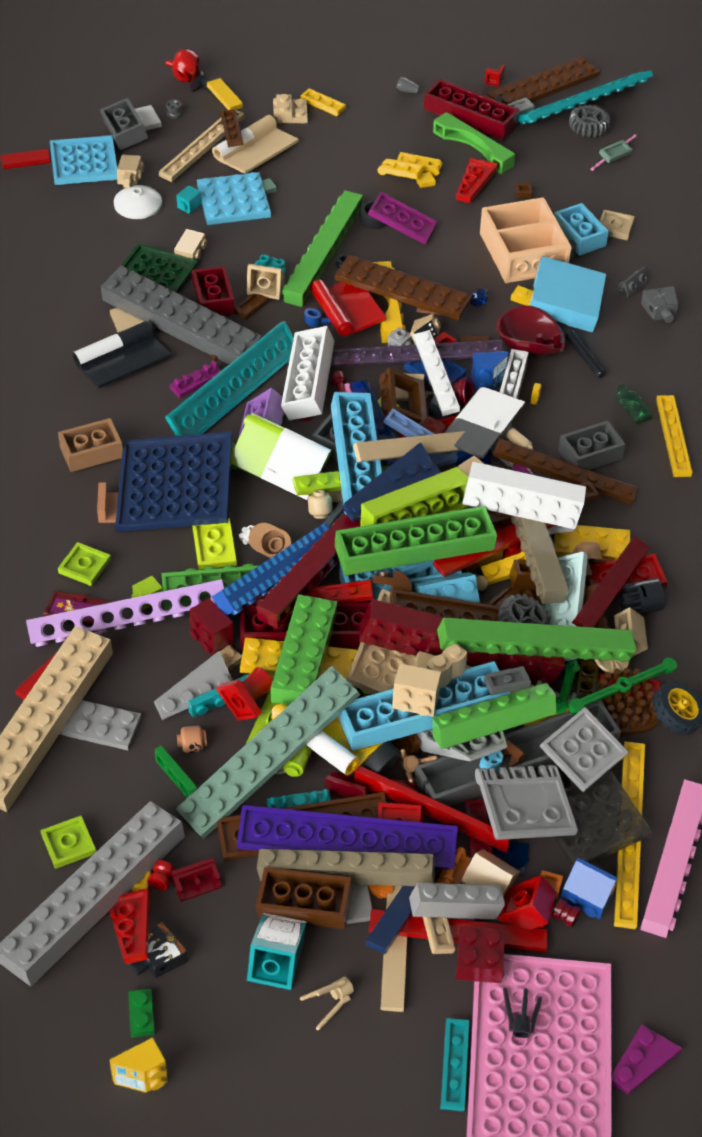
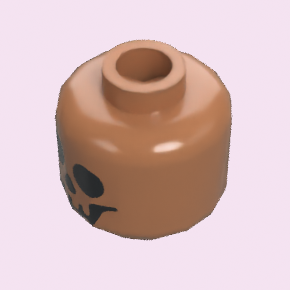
M198 725L182 727L181 734L177 735L178 747H182L184 753L201 752L204 746H207L206 731L202 730L201 726Z

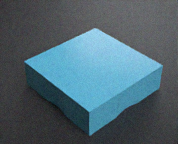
M542 256L536 271L533 285L534 291L529 306L542 309L557 322L593 333L599 317L606 274Z

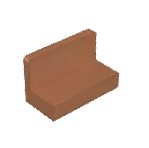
M106 482L99 483L98 522L115 523L118 492L107 493Z

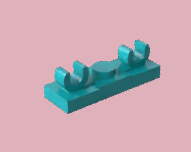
M327 789L310 793L283 795L276 798L271 797L267 799V808L280 809L330 801L331 797Z

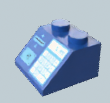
M508 351L473 353L471 379L475 385L476 392L481 387L494 390L503 382L508 363Z

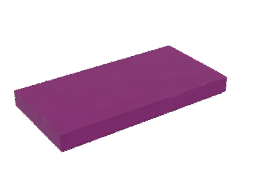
M380 192L368 213L371 217L424 245L437 224L436 220L383 192Z

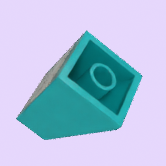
M267 913L262 914L251 943L247 981L291 990L304 943L306 921Z

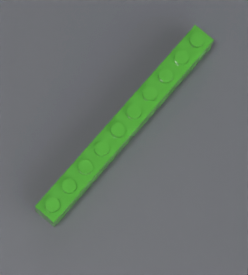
M345 190L342 196L338 197L337 204L332 207L330 215H327L318 235L314 236L313 243L309 244L306 254H303L300 264L296 265L294 274L290 275L287 285L283 286L282 295H284L285 303L300 307L304 306L311 294V284L320 279L361 211L363 195Z
M443 618L437 629L441 650H445L453 644H458L470 653L484 652L489 654L500 653L564 657L566 659L614 660L620 662L630 661L637 650L632 630Z

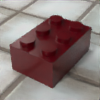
M225 266L192 270V286L197 304L221 316L234 315V297Z

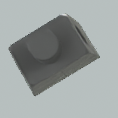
M673 286L643 291L641 305L653 320L664 319L666 323L674 320L677 314L678 301Z

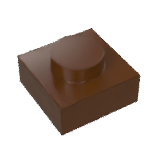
M515 183L516 198H532L531 183Z

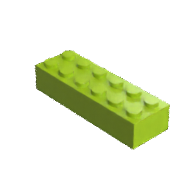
M458 467L362 503L361 527L468 509V505H463L468 476Z

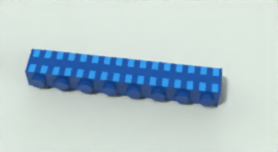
M326 522L213 595L212 598L219 609L226 616L230 613L234 616L243 610L242 606L244 604L249 606L257 601L255 598L257 595L261 598L269 593L268 588H274L280 579L288 574L291 567L301 560L303 554L307 553L316 541H319L326 530H329Z

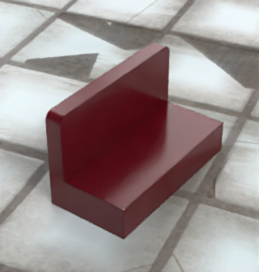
M332 771L330 776L325 778V789L329 790L330 794L341 798L368 795L370 792L366 787L354 783V778Z

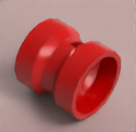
M163 860L156 861L153 866V873L147 879L148 885L159 891L167 890L170 884L169 878H172L171 872L175 870L174 866Z

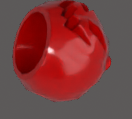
M182 49L176 53L173 61L166 60V66L173 67L174 76L178 81L183 83L192 82L198 76L200 57L191 49Z

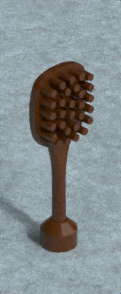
M599 584L584 588L583 606ZM612 602L597 621L598 628L610 629L606 612L612 606ZM625 668L622 673L619 669H615L613 674L605 672L601 682L600 677L598 678L595 692L607 687L611 675L612 679L617 682L620 678L619 676L630 678L639 674L640 669L636 668L634 671H631L629 668ZM648 680L633 686L632 692L636 696H630V689L628 692L623 693V695L615 693L599 700L602 701L621 731L620 735L641 734L653 730L657 726L659 720L656 717L657 713L653 710L654 704L652 703L654 692L651 691L652 685L647 683ZM641 685L645 686L643 692L648 694L646 698H643V692L639 691Z

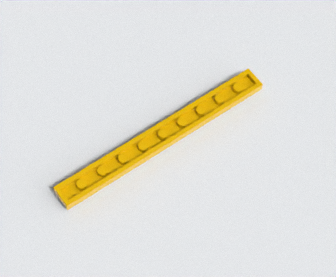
M624 741L623 747L629 753L623 758L614 927L636 929L645 744Z

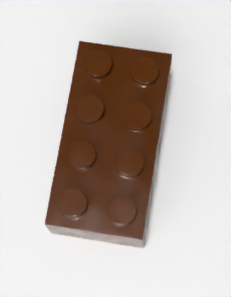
M264 867L256 902L258 918L261 919L262 914L267 913L306 921V925L346 930L353 893L351 877Z

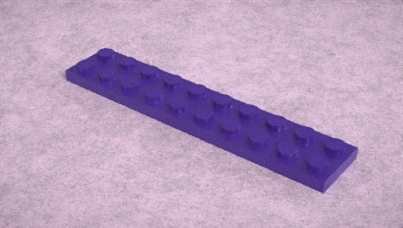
M242 805L237 849L259 851V849L433 854L435 869L450 870L454 869L458 826Z

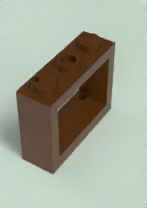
M389 367L379 377L382 419L385 420L390 411L395 409L424 427L428 423L424 382ZM395 387L408 392L410 412L397 407Z

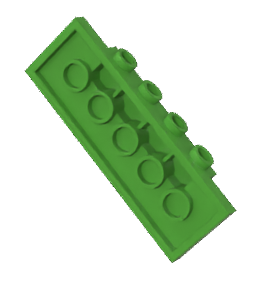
M245 564L243 567L227 565L220 569L215 567H206L204 570L189 568L182 572L161 573L163 592L221 579L225 588L257 566H254V564ZM201 592L199 596L201 602L210 598L208 592ZM184 595L181 597L180 603L182 606L188 607L191 604V599L189 596ZM165 599L164 611H169L172 603Z

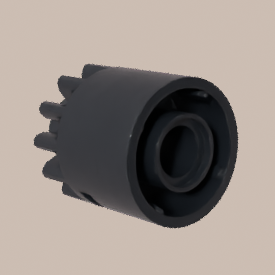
M657 578L624 584L619 594L620 606L623 610L630 607L640 615L663 610L665 607V595L660 581Z

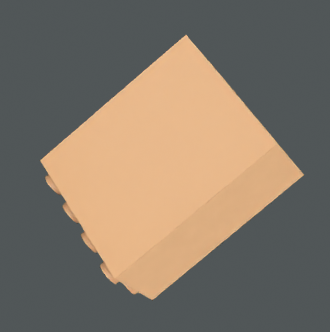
M544 197L482 208L480 235L505 283L535 278L542 256L569 263L571 245Z

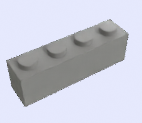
M417 883L409 897L413 917L497 919L505 905L501 886Z

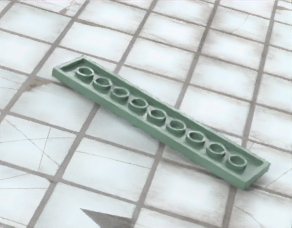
M331 666L180 804L176 810L202 839L206 838L217 827V821L232 814L360 696L359 692Z

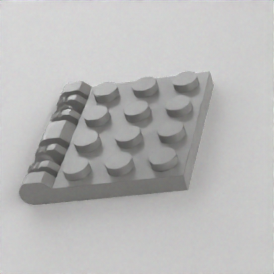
M556 765L538 766L539 777L536 776L532 766L526 767V770L524 766L508 767V769L501 767L498 772L500 779H497L493 768H476L475 779L480 786L496 840L576 835L578 829Z

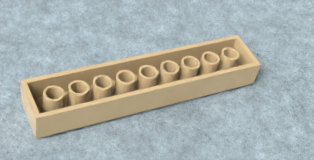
M75 626L1 733L0 810L9 811L59 736L67 719H70L112 656L113 650L110 639Z

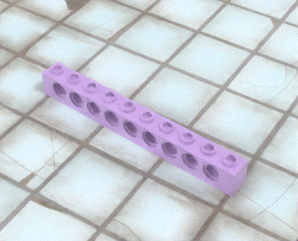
M221 579L26 620L31 644L35 643L36 647L47 645V640L55 639L56 643L65 641L71 631L67 632L63 628V623L66 620H72L75 626L88 631H95V634L107 632L106 628L113 626L115 630L126 628V624L132 622L134 626L146 624V619L153 618V622L165 620V615L172 614L173 618L184 616V611H189L192 607L201 603L199 596L203 591L210 594V599L217 606L212 596L224 589ZM184 595L189 596L191 599V604L188 607H184L180 603V599ZM165 599L172 603L169 611H164L161 608V602ZM143 604H150L153 611L150 615L142 613L141 607ZM124 608H131L133 611L132 618H123L122 610ZM105 612L113 614L114 620L111 623H105L102 620V615ZM84 617H93L94 625L89 628L85 627L82 623ZM47 624H52L55 628V632L51 636H47L43 632V628Z

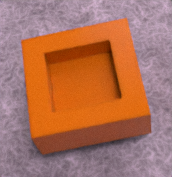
M542 870L541 875L557 892L555 898H558L563 876Z

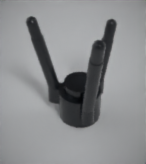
M503 988L509 1020V1031H513V1036L518 1038L531 1037V1034L535 1031V1023L542 997H538L530 1020V1017L527 1015L528 989L525 988L523 990L522 1014L516 1015V1019H514L507 988Z

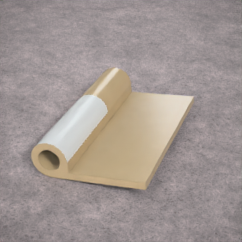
M267 115L241 131L243 145L228 148L227 141L225 140L213 147L212 152L218 161L246 174L299 142V139L277 129L276 119L271 115Z

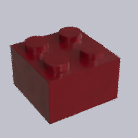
M210 598L190 609V635L202 645L206 653H210L213 656L228 645L232 648L234 647L233 622Z
M459 926L456 980L501 984L504 968L505 930Z

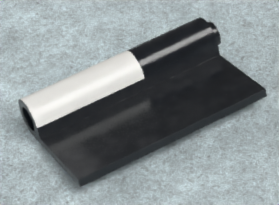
M147 321L72 352L76 366L98 388L165 360L172 355L154 338V327Z

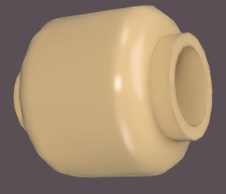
M324 490L314 491V494L308 497L309 514L317 519L327 518L333 511L331 495L325 493Z

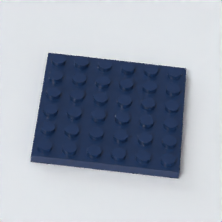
M232 432L123 441L115 522L116 531L228 523Z

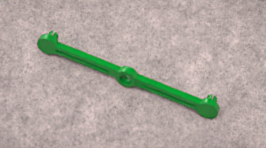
M579 658L569 660L564 667L566 674L560 696L556 697L557 714L564 713L568 709V698L574 675L580 669L578 664Z
M665 658L662 664L630 678L620 677L616 684L581 699L572 698L568 704L571 714H577L590 704L618 692L626 693L632 686L661 673H672L676 670L677 663L672 658Z

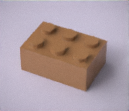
M111 418L58 432L60 449L70 472L122 458V442Z

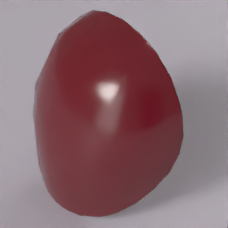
M527 305L514 307L505 311L497 320V332L503 343L510 349L529 352L528 355L537 356L563 352L566 349L564 334L559 325L548 313L540 308Z

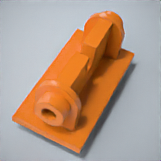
M459 847L456 849L454 869L442 870L437 883H461V879L471 861V858L466 857V850Z

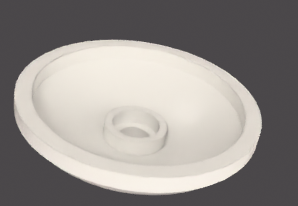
M133 185L117 193L114 198V207L119 214L127 218H148L161 209L162 197L151 187Z

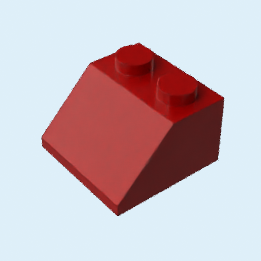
M542 875L513 885L504 895L505 905L498 916V920L529 930L543 927L549 922L557 892Z

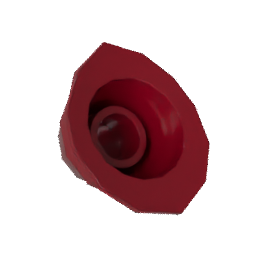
M468 376L451 384L459 406L465 407L476 393L472 379Z

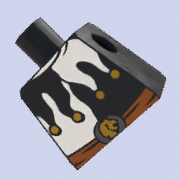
M160 922L149 932L148 960L134 962L130 966L137 976L148 969L157 978L188 962L187 951L165 925Z

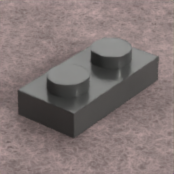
M524 666L489 673L484 676L485 684L491 696L529 688L531 685Z

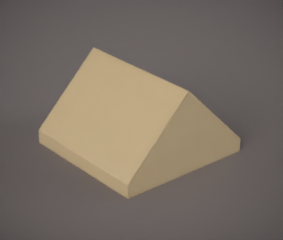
M482 849L475 853L461 882L468 885L501 886L504 897L520 874V871Z

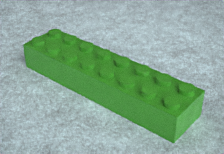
M481 506L338 530L335 535V549L344 575H351L494 550L497 534L486 507Z

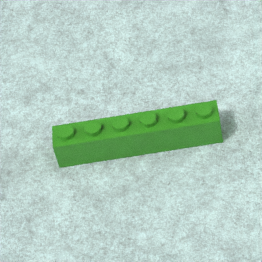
M547 683L452 712L443 713L432 717L433 738L440 748L444 749L555 715L556 694Z

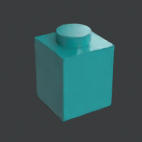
M189 185L177 194V208L189 214L202 204L201 191Z

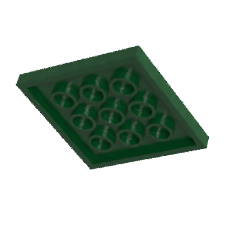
M138 243L121 266L178 294L192 275V270L197 268L198 260Z

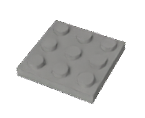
M586 707L540 745L542 750L582 792L586 791L629 753Z

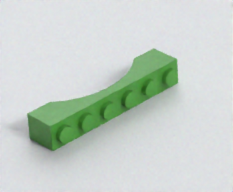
M447 112L434 119L433 133L443 139L463 142L476 148L486 157L487 161L498 163L497 172L501 175L514 167L515 153Z

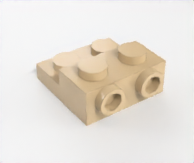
M287 94L276 95V98H273L274 117H277V123H307V100H292V95Z

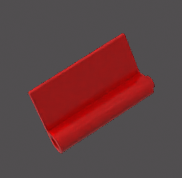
M316 280L310 286V291L340 336H349L387 320L367 290L343 282L328 287L323 280Z

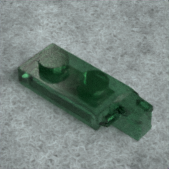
M625 384L618 385L616 391L618 399L635 423L639 424L651 420L653 414L637 392L629 391Z

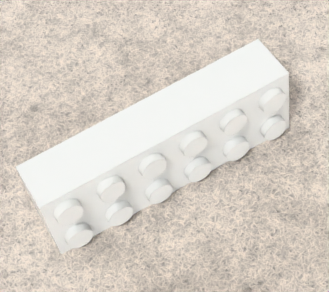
M327 326L295 332L281 407L289 421L322 414L334 347V339Z
M472 462L465 488L463 505L472 507L485 506L490 511L575 529L584 505L586 487Z

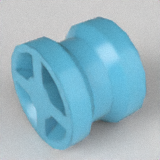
M497 751L483 756L479 763L480 768H493L497 773L503 760V754L501 751Z

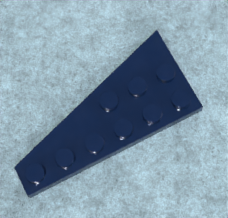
M420 442L347 500L343 505V509L351 522L361 519L362 503L440 474V471Z

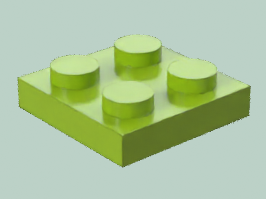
M77 542L58 567V573L92 586L111 561V555Z
M82 816L40 830L55 869L96 853L95 846Z

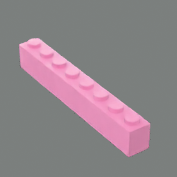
M684 779L640 929L666 938L668 930L673 931L676 918L672 916L674 912L678 913L681 900L677 898L679 894L683 895L687 882L683 881V877H688L692 865L688 863V859H693L696 847L692 845L694 841L698 842L701 830L697 829L698 824L702 825L701 784Z

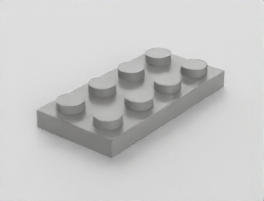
M82 700L70 719H67L64 728L59 735L129 750L141 720V713Z

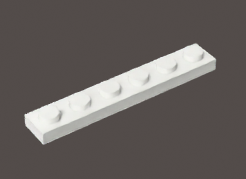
M430 330L413 334L416 347L442 415L460 412L459 404Z

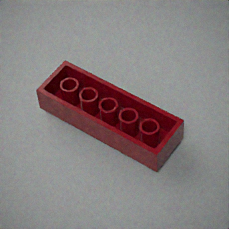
M439 79L424 94L425 110L440 116L447 112L475 130L497 139L504 140L518 125L519 109Z

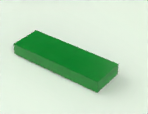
M162 746L155 749L156 762L188 798L197 790L196 785Z

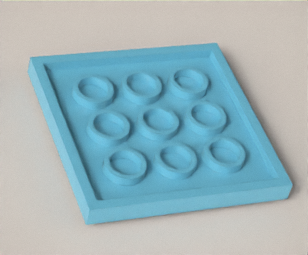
M112 135L50 141L55 185L117 179V164Z
M259 172L197 180V187L201 191L202 206L207 225L271 217V211Z

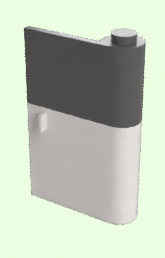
M481 387L444 433L465 431L454 446L461 451L484 458L524 407L525 401Z

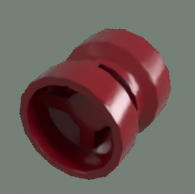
M561 898L552 913V918L557 921L562 920L566 926L572 928L582 909L576 905H569L567 900Z

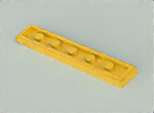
M657 396L656 402L673 477H692L693 472L675 396Z

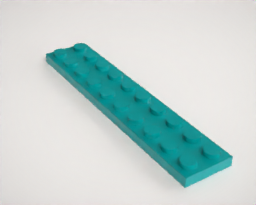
M652 70L634 73L522 113L518 117V122L521 124L532 123L539 118L549 117L550 114H557L564 109L574 108L575 105H582L589 100L599 99L600 96L612 94L611 92L635 86L636 83L648 81L647 78L653 76Z
M285 321L280 322L165 416L176 436L203 434L290 361L294 337Z

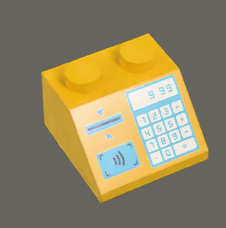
M153 1038L110 1059L112 1078L116 1085L147 1093L150 1090L160 1089L168 1082L165 1059Z

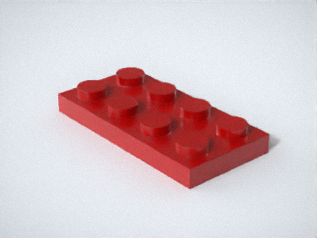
M654 553L642 557L624 584L657 578L662 587H667L668 581ZM616 560L589 564L592 576L588 586L600 584ZM622 587L616 595L621 593Z

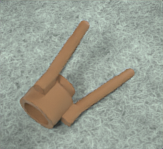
M405 749L401 750L402 767L406 771V776L410 783L413 782L412 772L415 771L416 766L437 759V756L418 759L413 755L407 756Z

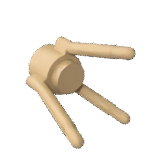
M342 977L330 985L300 997V1000L303 1001L316 995L321 996L330 992L334 999H340L338 1004L317 1025V1030H320L346 1002L351 1000L349 994L353 993V986L348 978Z

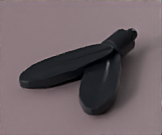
M199 70L197 73L198 77L190 85V90L196 91L201 85L206 91L212 92L207 87L208 81L204 78L203 72Z

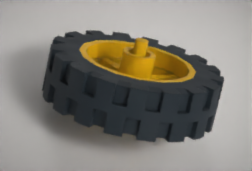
M669 681L654 693V698L652 699L654 704L653 710L657 713L656 717L658 720L663 722V726L670 728L672 732H678L679 735L684 733L688 735L702 724V699L687 684H681L680 681Z

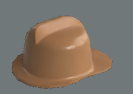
M268 523L255 525L250 530L248 536L251 547L270 558L291 545V538L287 532Z
M582 542L573 549V554L585 552L588 555L587 560L589 563L607 561V559L602 558L597 542Z

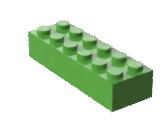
M298 594L271 685L272 703H286L290 705L320 677L337 616V601Z

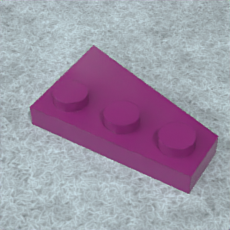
M641 1025L613 1071L611 1085L629 1095L648 1080L654 1072L664 1067L674 1056L679 1055L683 1048Z

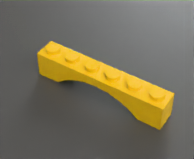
M391 261L373 262L395 270V268H392ZM385 297L389 305L385 313L387 320L380 322L382 343H388V335L400 327L406 331L405 325H402L404 317L403 313H400L401 302Z

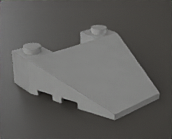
M433 729L415 733L421 741L420 748L423 752L465 761H472L507 748L503 731L441 749L433 738Z

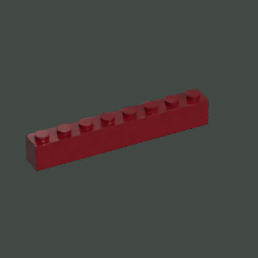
M346 514L336 519L333 526L323 533V536L318 542L316 541L307 553L303 554L301 560L291 567L288 574L283 576L279 583L270 589L268 595L258 602L256 608L258 620L278 629L293 613L298 594L308 596L339 563L340 560L335 549L336 531L361 527V521L351 522Z

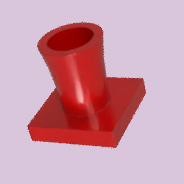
M255 667L243 682L240 679L224 682L215 689L238 721L253 719L262 714L255 701L271 691L273 680L264 669Z

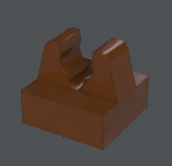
M507 740V748L501 752L503 754L502 761L506 757L511 756V761L508 763L509 767L516 766L519 763L522 764L527 757L519 748Z

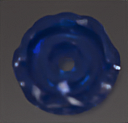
M479 288L476 293L471 294L472 301L470 303L473 306L483 305L488 300V291L484 288Z

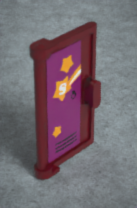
M54 591L48 606L45 607L43 617L107 604L109 600L87 597L79 593L70 594ZM86 616L83 618L82 623L94 625V619L91 616Z

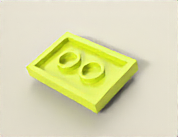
M228 518V523L192 526L198 570L206 567L237 566L230 518Z

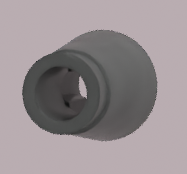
M400 77L396 89L399 92L417 94L419 85L405 77Z

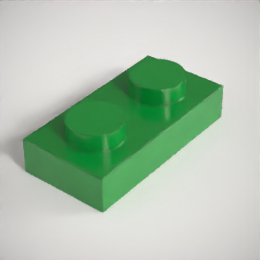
M151 989L128 991L131 1037L155 1035Z

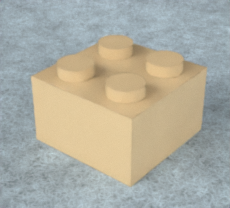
M399 663L394 681L392 708L403 712L408 711L422 716L434 717L439 697L441 672Z

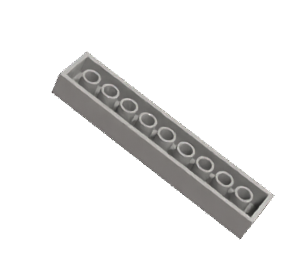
M150 801L0 943V964L26 984L32 986L118 902V898L122 894L128 893L149 870L153 869L156 861L162 860L185 837L182 821Z

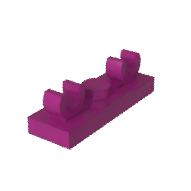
M213 360L212 364H204L200 370L198 369L186 376L182 375L183 378L179 380L176 378L170 384V389L179 398H182L200 389L221 370Z

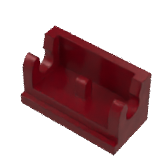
M213 857L171 872L172 883L180 902L222 888L219 880L220 875Z

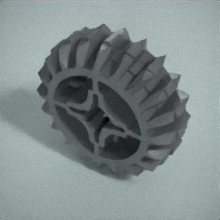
M584 104L574 108L569 117L570 129L577 133V135L589 138L604 135L608 131L611 121L609 113L605 109L602 110V107L591 106V104L589 106Z
M518 593L515 596L511 595L508 599L506 598L498 612V620L500 622L550 625L551 617L548 616L549 611L544 610L545 605L539 604V600L535 601L533 596L528 598L526 594L521 596Z

